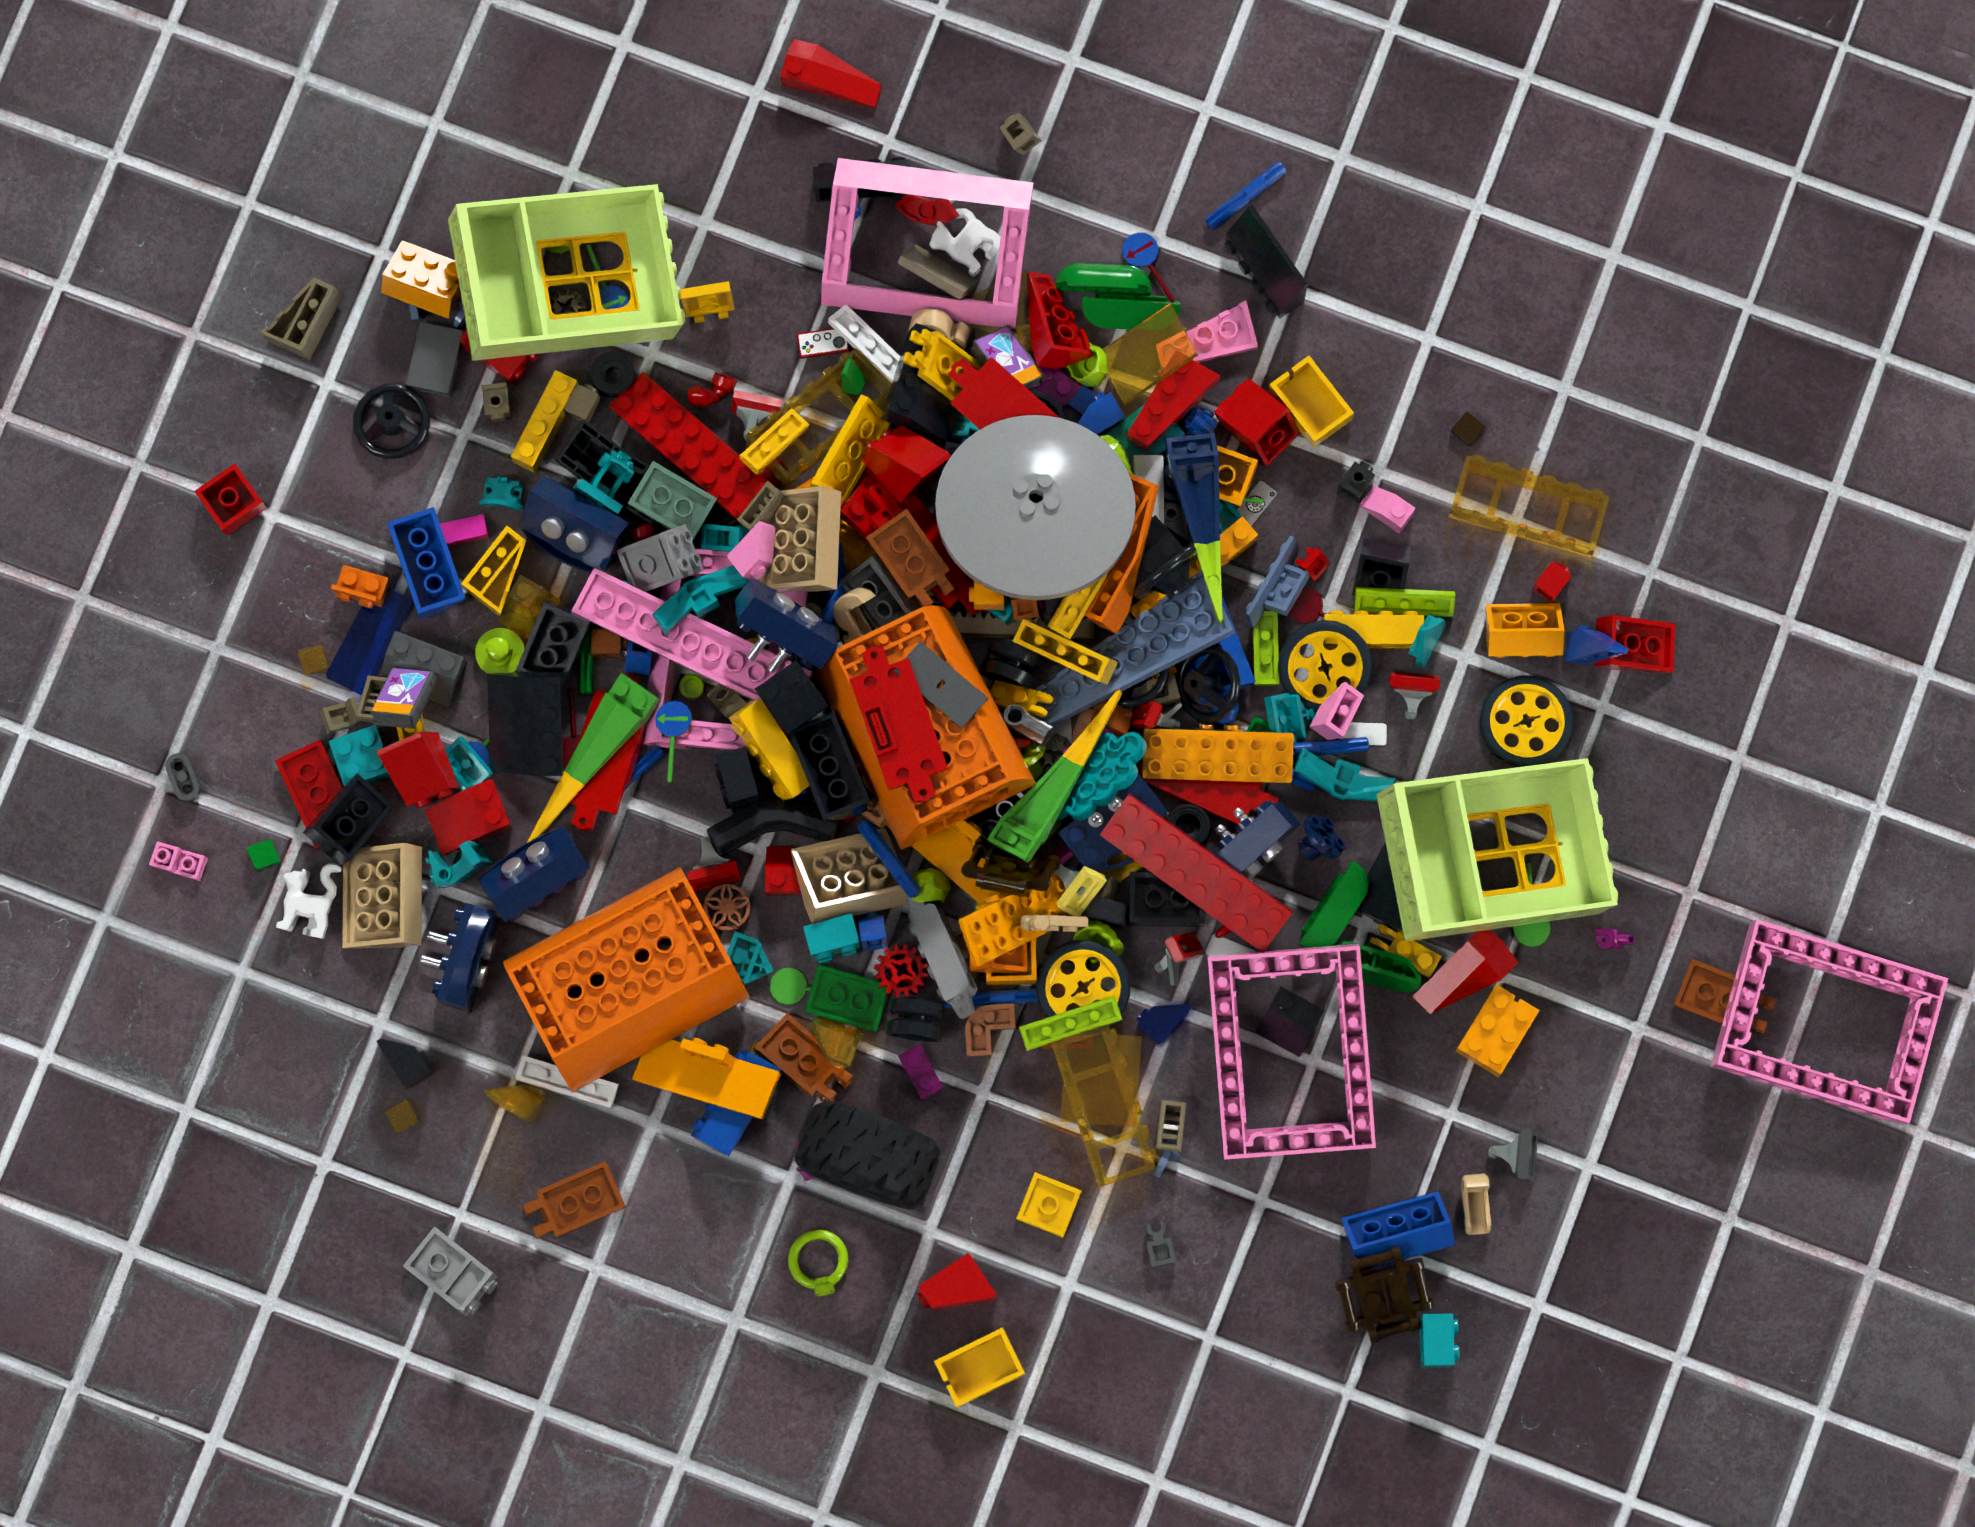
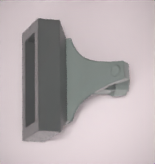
M1522 1128L1519 1135H1516L1511 1143L1503 1146H1491L1488 1150V1156L1494 1159L1503 1158L1510 1164L1513 1173L1516 1174L1518 1179L1524 1182H1534L1539 1132L1533 1129Z

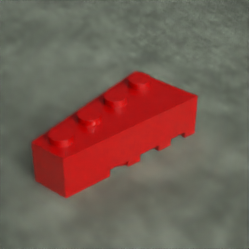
M1177 351L1128 431L1127 441L1148 453L1177 422L1181 421L1219 383L1220 375Z

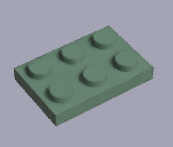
M652 461L627 505L668 529L686 524L694 540L717 498Z

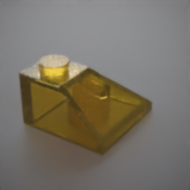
M520 575L507 596L498 623L529 640L544 602L551 600L562 606L566 604L542 586Z
M817 1017L812 1022L811 1029L825 1058L830 1060L831 1065L840 1069H845L846 1066L851 1067L863 1042L865 1033Z
M525 1085L487 1089L484 1092V1095L489 1100L530 1126L547 1102L542 1097L545 1092L534 1085H531L530 1088Z

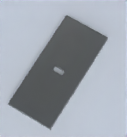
M921 641L905 657V659L909 658L922 696L961 729L988 700V697ZM895 669L894 672L900 676V671ZM943 680L945 684L940 689H938L937 686Z

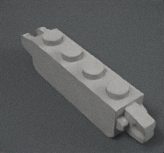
M908 897L909 906L912 910L908 914L911 921L908 926L911 933L915 937L917 936L920 942L918 950L929 963L927 970L930 977L936 980L938 984L937 994L942 1002H946L953 1007L959 1018H967L975 1013L971 997L975 996L977 986L944 910L928 901L917 903Z

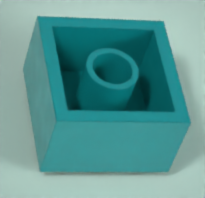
M372 725L329 741L343 785L356 773L369 784L390 778L377 754V750L385 747L377 725Z
M852 913L803 926L813 962L818 961L819 964L833 961L832 957L842 954L843 958L856 955L857 950L861 949Z
M1422 1314L1419 1317L1420 1368H1452L1455 1362L1459 1361V1345H1454V1337L1458 1335V1319L1454 1320L1453 1314Z

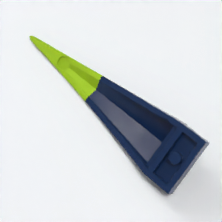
M1215 433L1166 438L1165 446L1169 470L1193 545L1197 550V558L1217 620L1221 625L1223 615L1220 556L1219 454Z

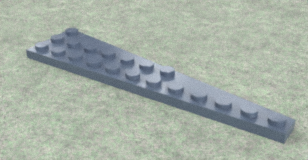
M1202 570L1189 579L1190 585L1170 600L1166 595L1159 600L1160 603L1149 611L1145 610L1134 622L1124 625L1117 634L1109 636L1091 649L1118 662L1108 685L1066 667L1056 674V678L1046 685L1043 683L1036 689L1037 691L1050 694L1054 700L1052 704L1037 701L1036 706L1046 709L1047 715L1044 718L1034 717L1053 727L1112 697L1118 689L1124 691L1234 635L1236 632L1223 604V620L1221 625L1217 620ZM1016 715L1013 716L1010 719V721L1013 723H1017L1022 719V717ZM1010 732L1011 735L1014 736V737H1022V738H1025V737H1023V736L1020 735V734H1014V733Z

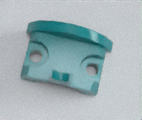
M498 476V479L486 478L483 499L480 500L479 505L484 507L499 506L509 508L512 511H522L523 505H521L524 484L519 481L509 480L508 477Z

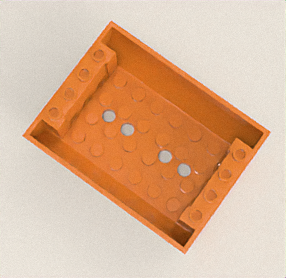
M923 606L836 648L823 668L816 669L815 678L832 712L834 711L839 726L901 850L1036 785L950 612L945 607ZM921 641L988 697L986 703L962 729L923 697L934 730L940 735L939 744L942 753L951 757V761L947 765L949 770L930 776L936 796L931 798L929 802L915 804L908 784L889 791L849 680L868 673L861 653L866 652L872 646L880 647L883 645L889 664L904 660ZM873 653L871 658H877L878 654ZM942 680L937 688L940 689L945 682ZM924 790L920 792L921 796H925L927 794V792Z
M681 867L503 961L505 969L546 1048L572 1092L750 998ZM664 938H668L672 942L671 947L666 951L658 948L659 941ZM641 950H646L649 952L648 960L643 963L637 962L636 954ZM596 974H601L604 976V983L598 987L591 985L592 977ZM579 986L582 988L580 997L570 998L568 995L570 988Z

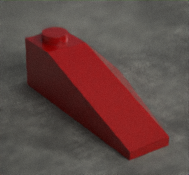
M797 39L793 40L786 54L780 75L782 86L871 108H876L882 87L880 83L819 45Z
M1028 272L1026 277L1031 348L1036 365L1060 369L1090 358L1093 354L1089 348L1090 343L1087 334L1075 324V315L1072 311H1067L1062 303L1063 296L1058 289H1055V283L1050 275Z
M766 847L765 893L767 897L802 896L791 855V849L795 847Z
M1492 930L1477 931L1412 998L1429 1015L1485 987L1501 981L1518 964V961L1505 943Z

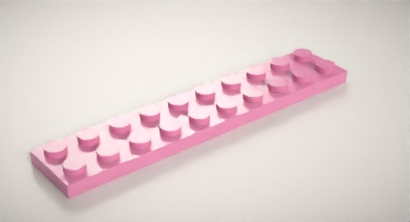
M593 568L571 611L610 632L752 700L761 698L755 688L792 663L785 659L777 671L772 673L768 670V667L777 656L776 654L763 648L756 659L751 661L747 658V655L755 644L690 613L669 630L665 636L652 615L665 601L596 568ZM802 667L810 678L812 672Z

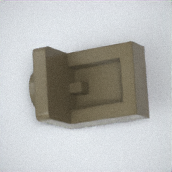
M354 697L349 698L344 703L324 707L320 710L327 734L353 728L360 722L355 719L359 704L356 703Z

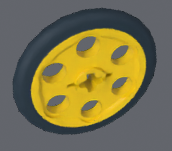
M1321 620L1311 622L1297 629L1284 643L1278 660L1279 679L1285 692L1290 695L1298 694L1307 709L1312 708L1315 712L1338 688L1336 685L1338 678L1342 676L1348 677L1351 681L1350 686L1363 694L1368 686L1372 672L1371 654L1364 639L1349 626L1336 621ZM1328 636H1333L1338 641L1337 646L1333 649H1327L1323 645L1324 639ZM1303 644H1310L1313 646L1314 652L1308 657L1302 656L1299 652L1300 647ZM1320 653H1322L1327 664H1332V666H1329L1328 671L1329 680L1326 672L1323 669H1318L1322 662ZM1345 653H1353L1356 656L1354 664L1345 665L1342 662V656ZM1305 668L1308 671V677L1305 680H1297L1294 676L1296 669ZM1317 684L1325 685L1327 688L1326 694L1321 697L1315 696L1312 692L1313 687Z
M1517 676L1501 682L1488 694L1480 713V729L1488 748L1497 758L1505 763L1516 767L1540 765L1555 760L1564 752L1574 730V716L1568 699L1556 685L1536 676ZM1519 692L1523 694L1525 701L1522 705L1512 703L1511 695L1513 693ZM1540 696L1546 697L1549 700V707L1539 709L1535 704L1536 698ZM1497 712H1506L1509 715V721L1506 724H1499L1495 719ZM1525 715L1528 719H1534L1530 724V728L1526 724L1518 725ZM1553 719L1557 721L1558 730L1555 732L1547 731L1544 725L1546 720ZM1508 734L1516 735L1518 745L1515 747L1507 746L1504 741L1505 736ZM1539 738L1543 742V748L1540 751H1533L1529 747L1531 739Z
M1075 940L1064 943L1054 949L1044 959L1038 970L1036 997L1039 1007L1046 1018L1066 1012L1067 1006L1071 1003L1082 1007L1096 1000H1103L1115 996L1121 1015L1127 1007L1130 997V978L1127 968L1122 959L1112 949L1102 943L1091 940ZM1089 957H1096L1100 961L1098 970L1093 972L1087 970L1085 962ZM1065 960H1070L1075 965V970L1070 975L1061 972L1060 966ZM1111 977L1114 979L1115 987L1112 991H1104L1101 988L1100 984L1103 978ZM1095 978L1088 986L1089 992L1087 994L1080 992L1071 997L1079 987L1078 981L1081 980L1085 983ZM1056 983H1060L1065 987V994L1061 998H1055L1051 994V987ZM1114 1023L1078 1035H1090L1098 1033L1112 1026Z

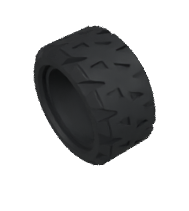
M825 1101L812 1107L794 1158L803 1172L866 1198L911 1210L924 1204L942 1154L936 1142L920 1132L857 1108Z

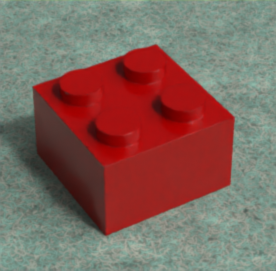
M235 463L194 491L226 537L267 509Z

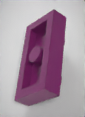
M1039 366L1045 374V380L1040 386L1060 400L1064 407H1067L1069 401L1081 386L1059 369Z
M920 1044L898 1055L921 1101L944 1089Z

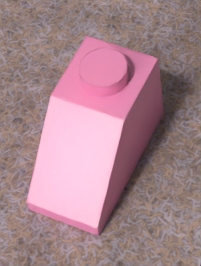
M1376 486L1370 489L1359 507L1398 534L1401 533L1415 511V507L1396 494Z
M759 521L727 555L742 577L748 579L753 577L757 580L764 576L766 570L772 565L776 530L773 525Z
M1343 682L1320 705L1310 728L1327 740L1344 737L1364 695L1348 683Z

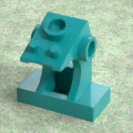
M612 449L610 454L605 452L597 465L600 468L591 483L579 479L572 489L595 504L600 505L603 509L617 515L623 505L615 501L613 497L621 483L627 484L635 471H633V462H631L629 455ZM606 470L617 477L610 489L599 482Z
M702 524L700 549L732 551L750 531L742 524L736 527Z
M465 841L459 846L462 850L461 858L452 866H448L437 851H428L429 858H426V863L431 864L432 867L429 870L430 879L438 888L459 886L482 868L486 869L494 862L481 843Z

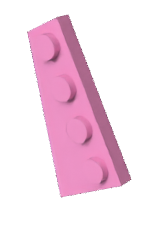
M1246 300L1239 303L1238 306L1220 313L1209 321H1204L1198 324L1197 327L1157 345L1162 371L1167 369L1177 351L1200 363L1258 349Z

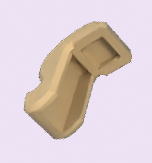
M935 308L918 310L912 315L908 331L915 323L940 332L962 348H966L970 328L963 321L954 323L947 313Z
M864 587L849 591L834 603V620L840 628L848 632L843 637L845 644L872 631L859 605L874 598L876 595Z
M1485 1173L1464 1175L1461 1179L1464 1227L1468 1235L1489 1234L1491 1232L1488 1197L1490 1184L1489 1178Z

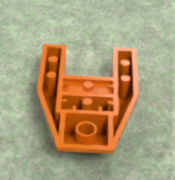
M1130 473L1129 476L1133 484L1136 504L1132 535L1123 555L1107 573L1105 581L1085 613V616L1098 626L1116 634L1130 610L1159 488L1158 485Z

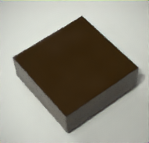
M1466 412L1451 429V432L1470 447L1486 426Z

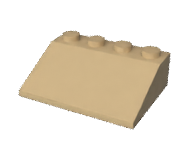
M825 486L781 491L784 496L769 523L776 529L773 562L766 570L765 575L760 578V582L776 591L819 592L837 590L841 491ZM769 493L768 497L771 499L773 494Z
M878 829L879 834L896 855L886 829ZM861 833L791 849L804 906L812 924L851 913L852 916H857L907 904L908 896Z
M408 843L360 848L349 862L343 864L342 948H402L421 946L422 847Z

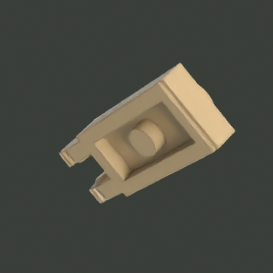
M1025 915L1021 917L1019 923L1023 930L1059 931V927H1063V932H1078V927H1088V918L1078 916Z

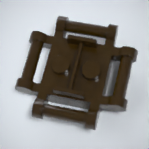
M978 841L973 846V853L970 859L963 864L961 872L965 877L976 879V887H980V889L1028 898L1032 890L1046 891L1051 884L1050 879L1054 871L1059 869L1061 859L1057 855H1050L1046 858L1047 846L1040 845L1031 861L1027 863L997 846L988 847L985 842ZM981 858L986 859L983 867H977Z
M1398 1245L1391 1247L1389 1251L1357 1259V1257L1349 1259L1352 1276L1335 1282L1336 1291L1340 1293L1347 1320L1345 1322L1346 1330L1356 1331L1366 1326L1371 1344L1379 1342L1378 1339L1406 1331H1419L1420 1327L1415 1312L1434 1308V1302L1429 1297L1423 1273V1259L1415 1258L1403 1262ZM1413 1271L1420 1300L1412 1301L1405 1272ZM1354 1286L1362 1313L1360 1317H1356L1349 1291ZM1406 1314L1408 1316L1407 1321L1375 1329L1374 1323L1384 1324L1402 1319Z

